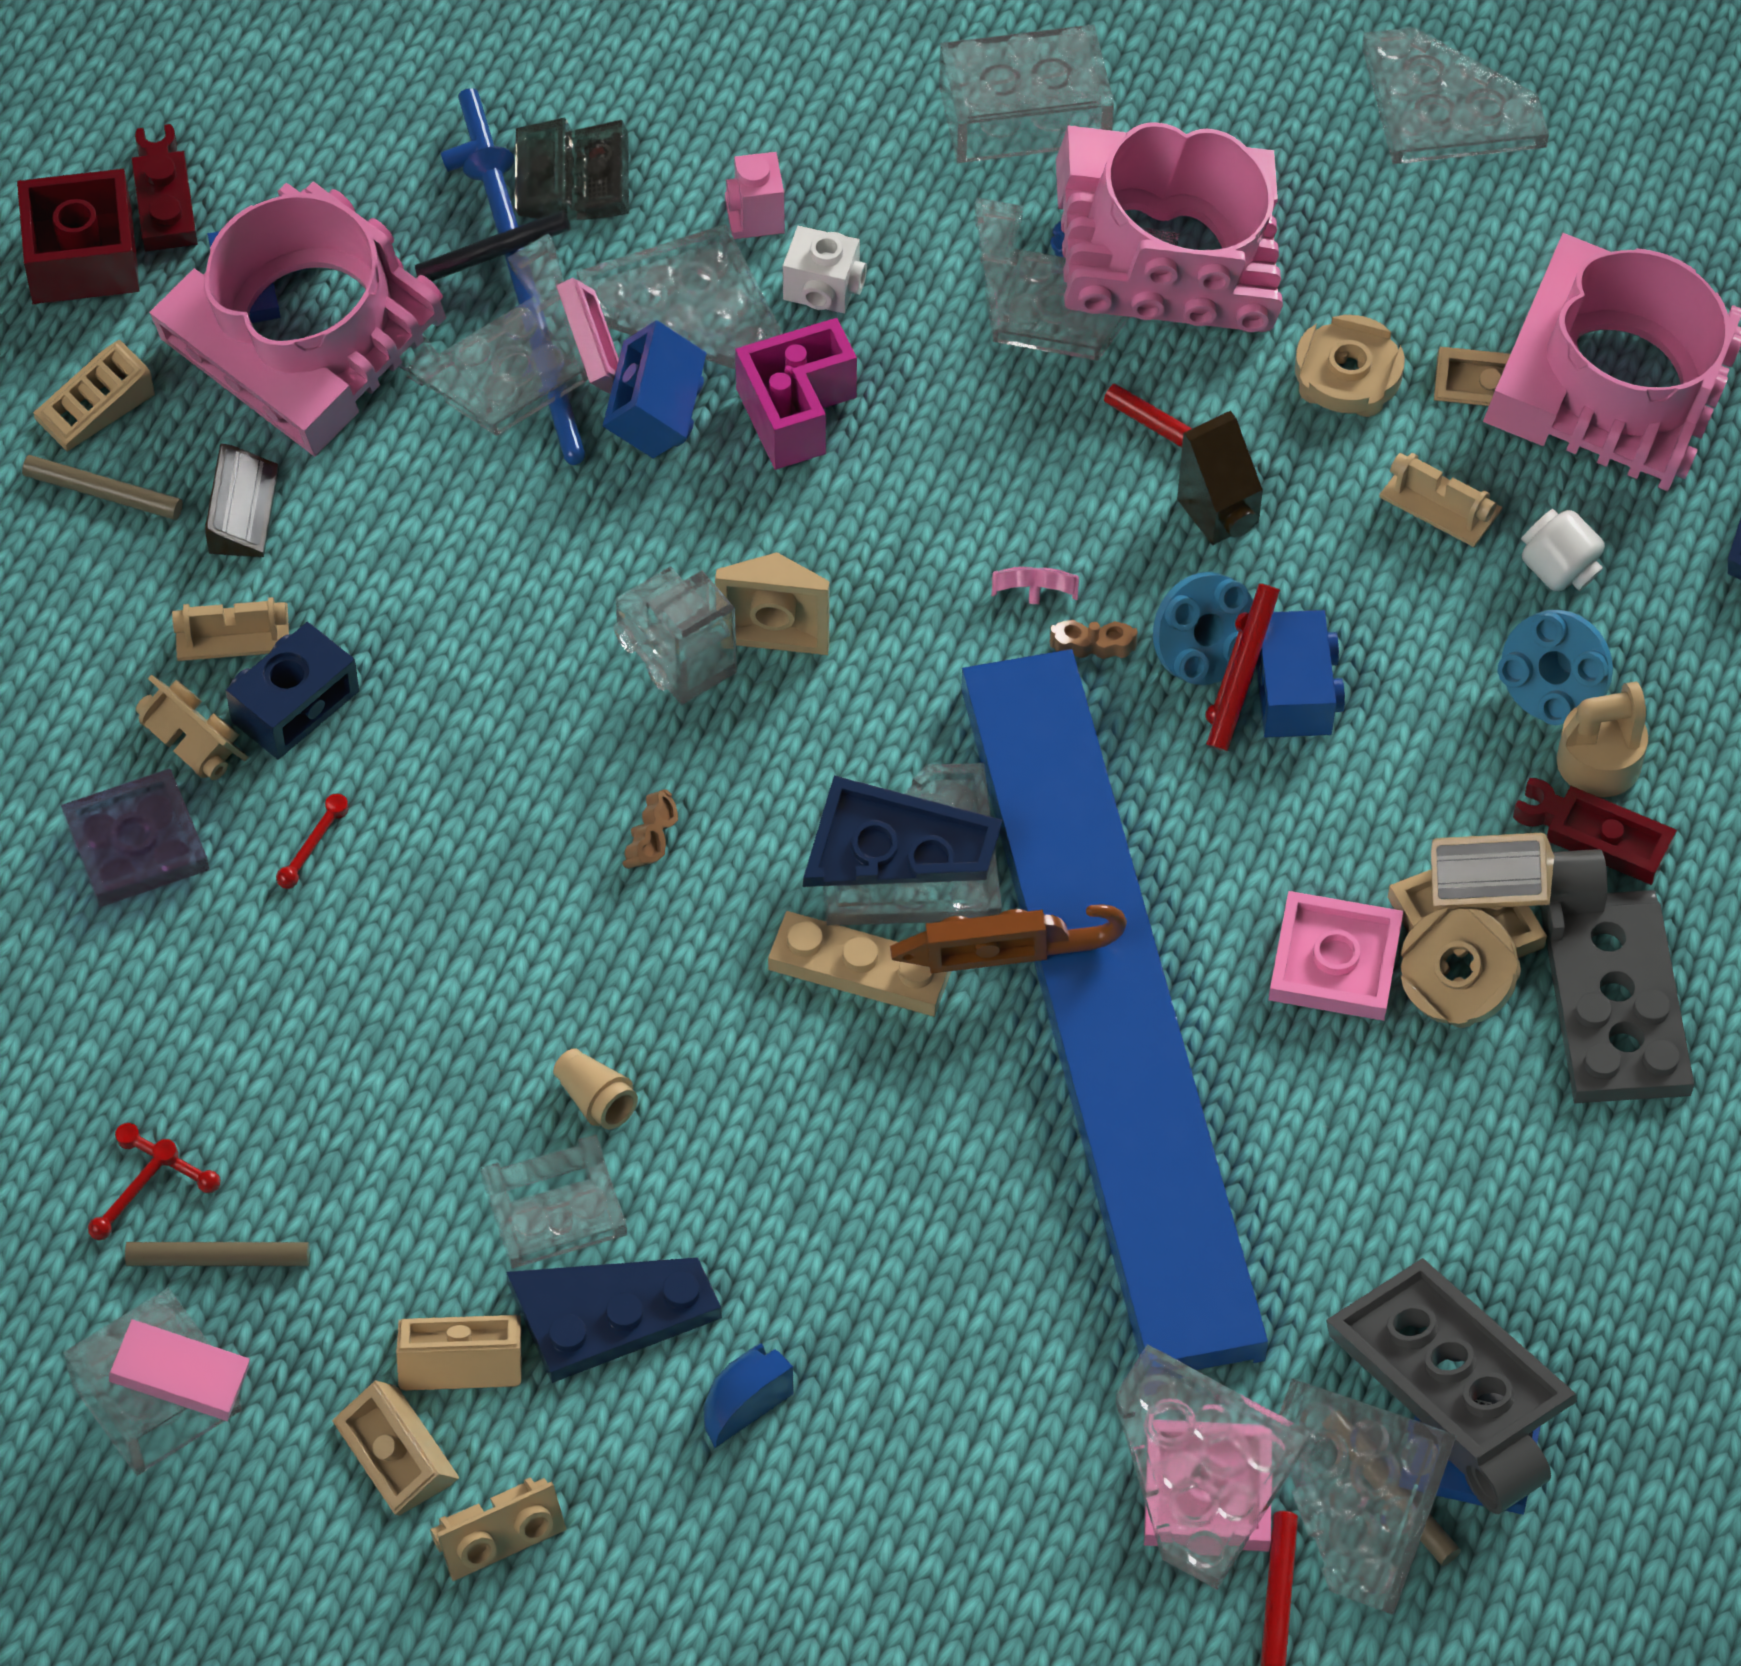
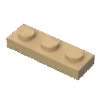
M790 911L785 913L768 956V970L933 1017L936 1015L952 972L931 974L930 967L893 961L890 946L898 943L897 941Z

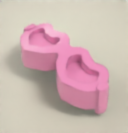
M1013 567L994 571L992 573L991 596L997 595V591L1029 587V604H1040V590L1043 587L1071 594L1073 599L1078 600L1079 576L1053 568Z

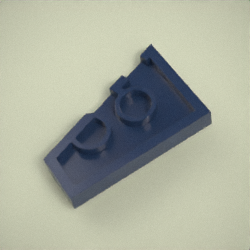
M834 775L803 877V887L986 880L1001 830L1002 819Z
M698 1257L506 1272L509 1288L552 1383L722 1318L721 1305Z

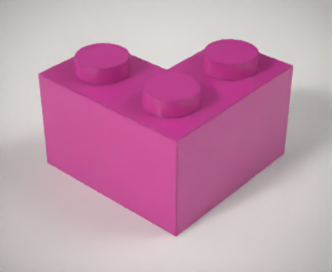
M838 318L735 348L736 390L774 469L777 470L825 455L826 413L823 408L857 398V357Z

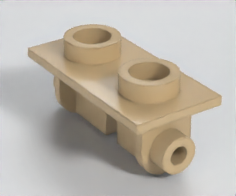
M1399 453L1390 468V472L1394 476L1379 495V498L1472 547L1476 546L1502 511L1501 506L1489 499V492L1485 490L1480 492L1453 477L1451 480L1442 476L1443 472L1418 460V455L1411 453L1409 456Z
M274 597L268 598V601L235 603L234 608H223V605L190 607L189 604H183V610L172 611L174 633H176L177 661L269 654L275 643L283 636L289 634L288 605L286 602L275 603Z
M150 675L148 679L159 690L154 696L147 695L143 697L137 704L136 712L139 714V722L168 747H171L184 732L186 734L185 738L173 752L187 763L199 777H209L211 780L219 779L226 772L228 764L225 761L232 753L244 761L249 758L233 744L239 734L214 713L206 720L195 710L202 701L177 680L168 687L159 679Z
M530 1477L525 1479L523 1484L491 1497L493 1508L485 1512L478 1503L452 1516L439 1518L440 1525L430 1529V1533L438 1551H443L452 1581L567 1530L552 1481L547 1483L545 1478L534 1482Z

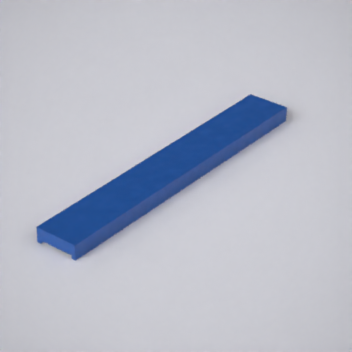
M1069 649L962 668L961 691L995 818L1002 819L1000 837L1019 908L1025 911L1043 910L1044 915L1057 916L1066 923L1067 930L1099 926L1108 922L1107 919L1088 916L1086 908L1090 905L1104 904L1114 906L1120 909L1127 919L1124 933L1115 942L1105 947L1088 951L1047 955V960L1034 961L1146 1383L1157 1382L1159 1377L1242 1361L1264 1362L1268 1347L1267 1335L1073 650Z

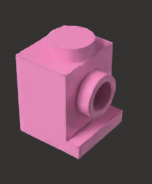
M777 152L735 156V178L726 179L725 192L732 239L784 234V188Z

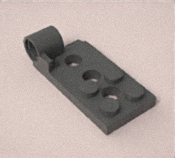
M1601 849L1553 852L1554 864L1550 905H1540L1544 932L1547 935L1546 945L1574 1103L1691 1096L1694 1088V1079L1661 904L1657 899L1655 890L1607 893V870ZM1599 934H1609L1616 937L1622 944V947L1616 951H1603L1597 948L1591 939ZM1611 983L1619 984L1630 992L1631 997L1625 1001H1612L1603 995L1600 988ZM1616 1034H1628L1639 1042L1640 1048L1633 1052H1623L1616 1049L1611 1044L1609 1038Z
M1424 1258L1418 1260L1326 1320L1329 1336L1441 1439L1444 1456L1465 1475L1466 1481L1474 1495L1490 1512L1494 1514L1502 1513L1550 1481L1551 1470L1547 1459L1536 1442L1528 1434L1576 1403V1393ZM1407 1326L1416 1328L1427 1327L1423 1333L1415 1336H1405L1399 1333ZM1447 1359L1454 1362L1465 1361L1461 1367L1454 1370H1442L1436 1367ZM1487 1393H1497L1504 1396L1499 1402L1491 1405H1481L1474 1402L1479 1396Z

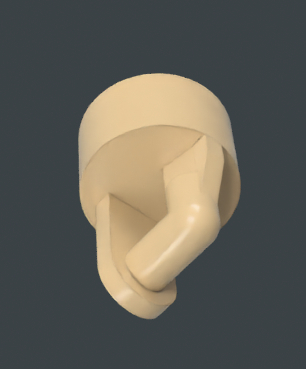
M1638 682L1624 683L1621 693L1585 699L1566 717L1556 760L1561 776L1570 786L1597 797H1611L1627 791L1638 780L1648 744V731L1645 725L1646 704L1642 688Z

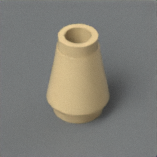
M578 1049L566 1051L556 1061L553 1069L554 1076L560 1080L562 1086L591 1125L602 1126L608 1130L615 1129L625 1123L633 1114L637 1106L638 1096L633 1090V1084L629 1078L583 1054Z

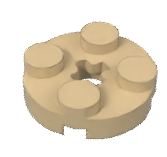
M1359 315L1332 317L1331 324L1324 325L1317 330V324L1307 329L1298 343L1295 360V375L1299 382L1301 397L1309 403L1318 404L1326 409L1340 413H1356L1363 417H1370L1381 412L1383 404L1393 398L1401 385L1405 356L1401 345L1398 350L1397 345L1390 339L1391 331L1378 321ZM1347 358H1353L1357 360V367L1359 369L1347 370L1340 367L1337 363L1344 364Z
M1447 908L1428 914L1411 929L1403 943L1401 952L1403 957L1401 964L1402 985L1409 999L1429 1018L1459 1028L1470 1027L1474 1023L1482 1022L1501 1010L1512 996L1516 981L1520 977L1521 972L1515 944L1508 932L1489 914L1468 908L1469 910H1449ZM1453 953L1460 958L1468 953L1473 955L1474 960L1470 964V968L1473 971L1471 975L1466 979L1457 977L1453 981L1447 979L1445 975L1451 969L1446 962L1448 956Z

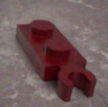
M171 124L164 125L165 137L159 142L148 141L144 128H137L135 132L139 157H132V165L145 252L198 245L184 151H177L175 130Z
M1529 778L1525 796L1538 801L1540 804L1529 805L1524 801L1518 800L1513 813V818L1522 825L1529 827L1548 826L1547 838L1550 843L1569 851L1601 849L1607 867L1650 885L1653 884L1674 843L1677 832L1672 827L1573 786H1570L1563 798L1555 794L1550 784L1538 778Z

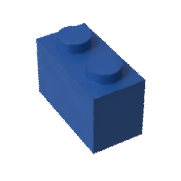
M655 320L624 340L602 426L653 459L671 447H678L683 444L693 429L694 421L691 417L696 397L704 383V378L701 375L707 352L658 320Z
M1325 610L1273 612L1256 663L1264 738L1332 735L1335 712H1344L1345 692L1343 679H1333L1332 666H1338L1339 662L1337 632L1327 631Z

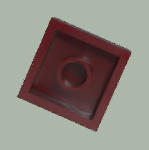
M124 169L17 181L23 259L32 304L140 292L132 208Z

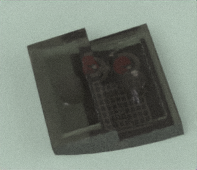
M564 117L516 128L515 210L518 216L540 219L564 210L568 220H588L629 214L628 131L623 121L617 120L572 130Z

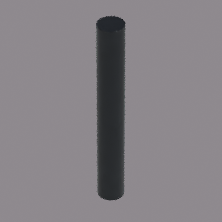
M561 210L416 264L417 277L423 275L429 280L435 281L570 231L571 227L565 211Z

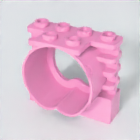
M1156 122L1138 125L1128 132L1067 126L1056 157L1058 209L1064 210L1061 217V230L1065 233L1062 243V254L1066 258L1063 268V279L1067 283V289L1064 294L1066 308L1089 314L1101 313L1135 317L1141 320H1161L1187 323L1194 326L1239 329L1246 332H1267L1273 329L1283 307L1282 294L1278 292L1281 274L1279 267L1276 266V261L1279 257L1278 243L1274 241L1277 232V220L1272 216L1278 200L1274 150L1246 147L1235 137L1219 130L1199 129L1185 134L1174 126ZM1125 210L1142 211L1159 221H1169L1179 216H1189L1198 219L1213 232L1222 249L1193 250L1164 242L1139 227L1125 213Z
M312 182L299 192L288 183H285L278 190L279 197L263 201L254 206L250 205L235 215L214 239L210 247L206 272L202 274L194 268L149 313L162 341L315 457L359 413L355 401L365 391L372 394L380 386L378 378L387 369L395 371L402 364L400 356L409 346L416 349L424 341L422 333L431 324L438 327L446 319L440 301L443 298L440 290L427 277L419 275L415 278L404 270V266L395 255L392 246L394 237L381 222L374 218L366 221L355 212L351 202L335 189L327 192L318 184ZM301 269H334L356 279L366 289L357 305L341 321L320 333L305 338L287 341L267 339L254 330L249 318V312L255 300L270 284L286 274Z
M1562 233L1495 389L1483 422L1541 446L1545 445L1550 434L1569 442L1566 451L1576 455L1579 447L1599 454L1596 463L1607 467L1609 460L1612 459L1629 466L1630 469L1627 476L1638 479L1642 471L1661 480L1658 488L1668 492L1675 476L1686 479L1698 450L1688 445L1691 436L1702 438L1728 380L1727 375L1730 369L1722 366V364L1732 368L1741 347V327L1738 326L1741 318V308L1732 305L1729 313H1727L1719 294L1715 293L1711 286L1696 273V270L1672 256L1638 248L1635 250L1610 252ZM1597 330H1617L1637 335L1655 345L1668 357L1675 367L1680 385L1644 387L1618 380L1589 362L1579 351L1577 340L1582 335Z

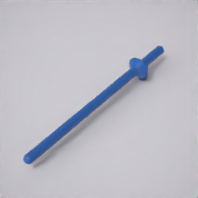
M474 88L465 89L459 93L458 99L471 141L441 152V157L448 172L463 167V172L467 177L483 182L499 234L518 227L503 177L512 167L514 155L504 147L494 146L479 92ZM521 248L505 254V259L563 457L568 464L578 465L585 458V450L525 248Z

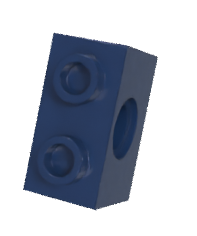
M307 621L293 634H287L280 638L273 646L271 652L255 666L238 673L225 691L231 722L279 760L359 692L355 659ZM288 686H295L293 688L284 689Z

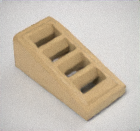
M117 340L101 351L33 412L34 418L68 452L154 396L150 370L121 340ZM103 387L110 391L106 396L100 391ZM84 399L93 406L89 411L80 403ZM68 411L77 422L71 426L61 414Z

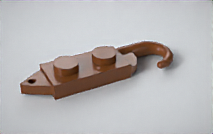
M1104 904L1088 906L1086 914L1090 917L1107 919L1108 922L1099 926L1068 930L1066 923L1061 918L1054 915H1044L1043 910L1025 911L1022 909H1010L999 915L976 918L951 916L940 922L926 923V931L891 945V958L893 961L930 967L931 974L1047 960V955L1088 951L1105 947L1115 942L1124 933L1127 919L1120 909Z

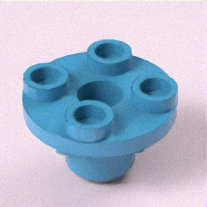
M1203 572L1181 580L1166 594L1155 616L1153 643L1157 657L1169 673L1185 682L1197 685L1213 684L1223 680L1239 633L1235 627V620L1241 613H1249L1253 602L1247 588L1242 583L1220 573Z
M1546 610L1528 617L1513 629L1505 642L1502 659L1498 663L1497 671L1500 680L1506 685L1512 698L1523 710L1550 725L1556 726L1563 724L1568 714L1583 700L1605 696L1608 693L1612 681L1613 663L1605 639L1588 620L1569 611Z

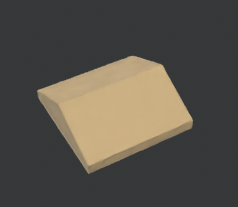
M777 552L716 570L715 591L718 644L828 655V580Z

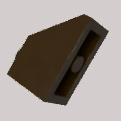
M1228 411L1183 433L1177 500L1212 545L1229 537H1240L1246 534L1255 524L1259 523L1263 489L1237 418L1231 411Z

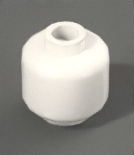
M1551 509L1521 538L1526 544L1522 552L1524 563L1553 591L1565 590L1572 584L1578 591H1581L1603 570V567L1597 560L1604 551V541L1572 510L1562 511L1558 514L1554 509Z

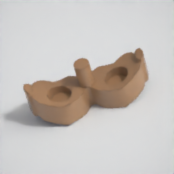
M1067 620L1051 625L1049 643L1050 647L1054 648L1056 652L1072 649L1074 656L1079 658L1087 657L1090 654H1095L1102 659L1113 656L1125 658L1136 649L1138 631L1137 628L1133 629L1130 625L1116 621L1101 628L1099 623L1091 622L1089 628L1075 620Z
M660 790L646 796L647 807L642 812L644 824L631 829V835L634 839L625 849L626 860L622 863L625 868L645 866L658 861L665 855L666 839L663 829L673 826L678 821L676 804L668 790Z

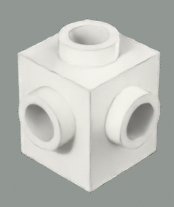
M797 226L783 264V300L804 304L817 310L826 309L845 314L852 293L860 295L865 283L867 263L860 262V239L847 237L837 232H824Z

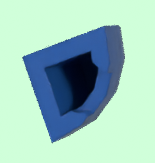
M759 1343L729 1363L713 1380L703 1406L704 1428L714 1448L794 1394L793 1366L776 1349L766 1355L763 1344Z

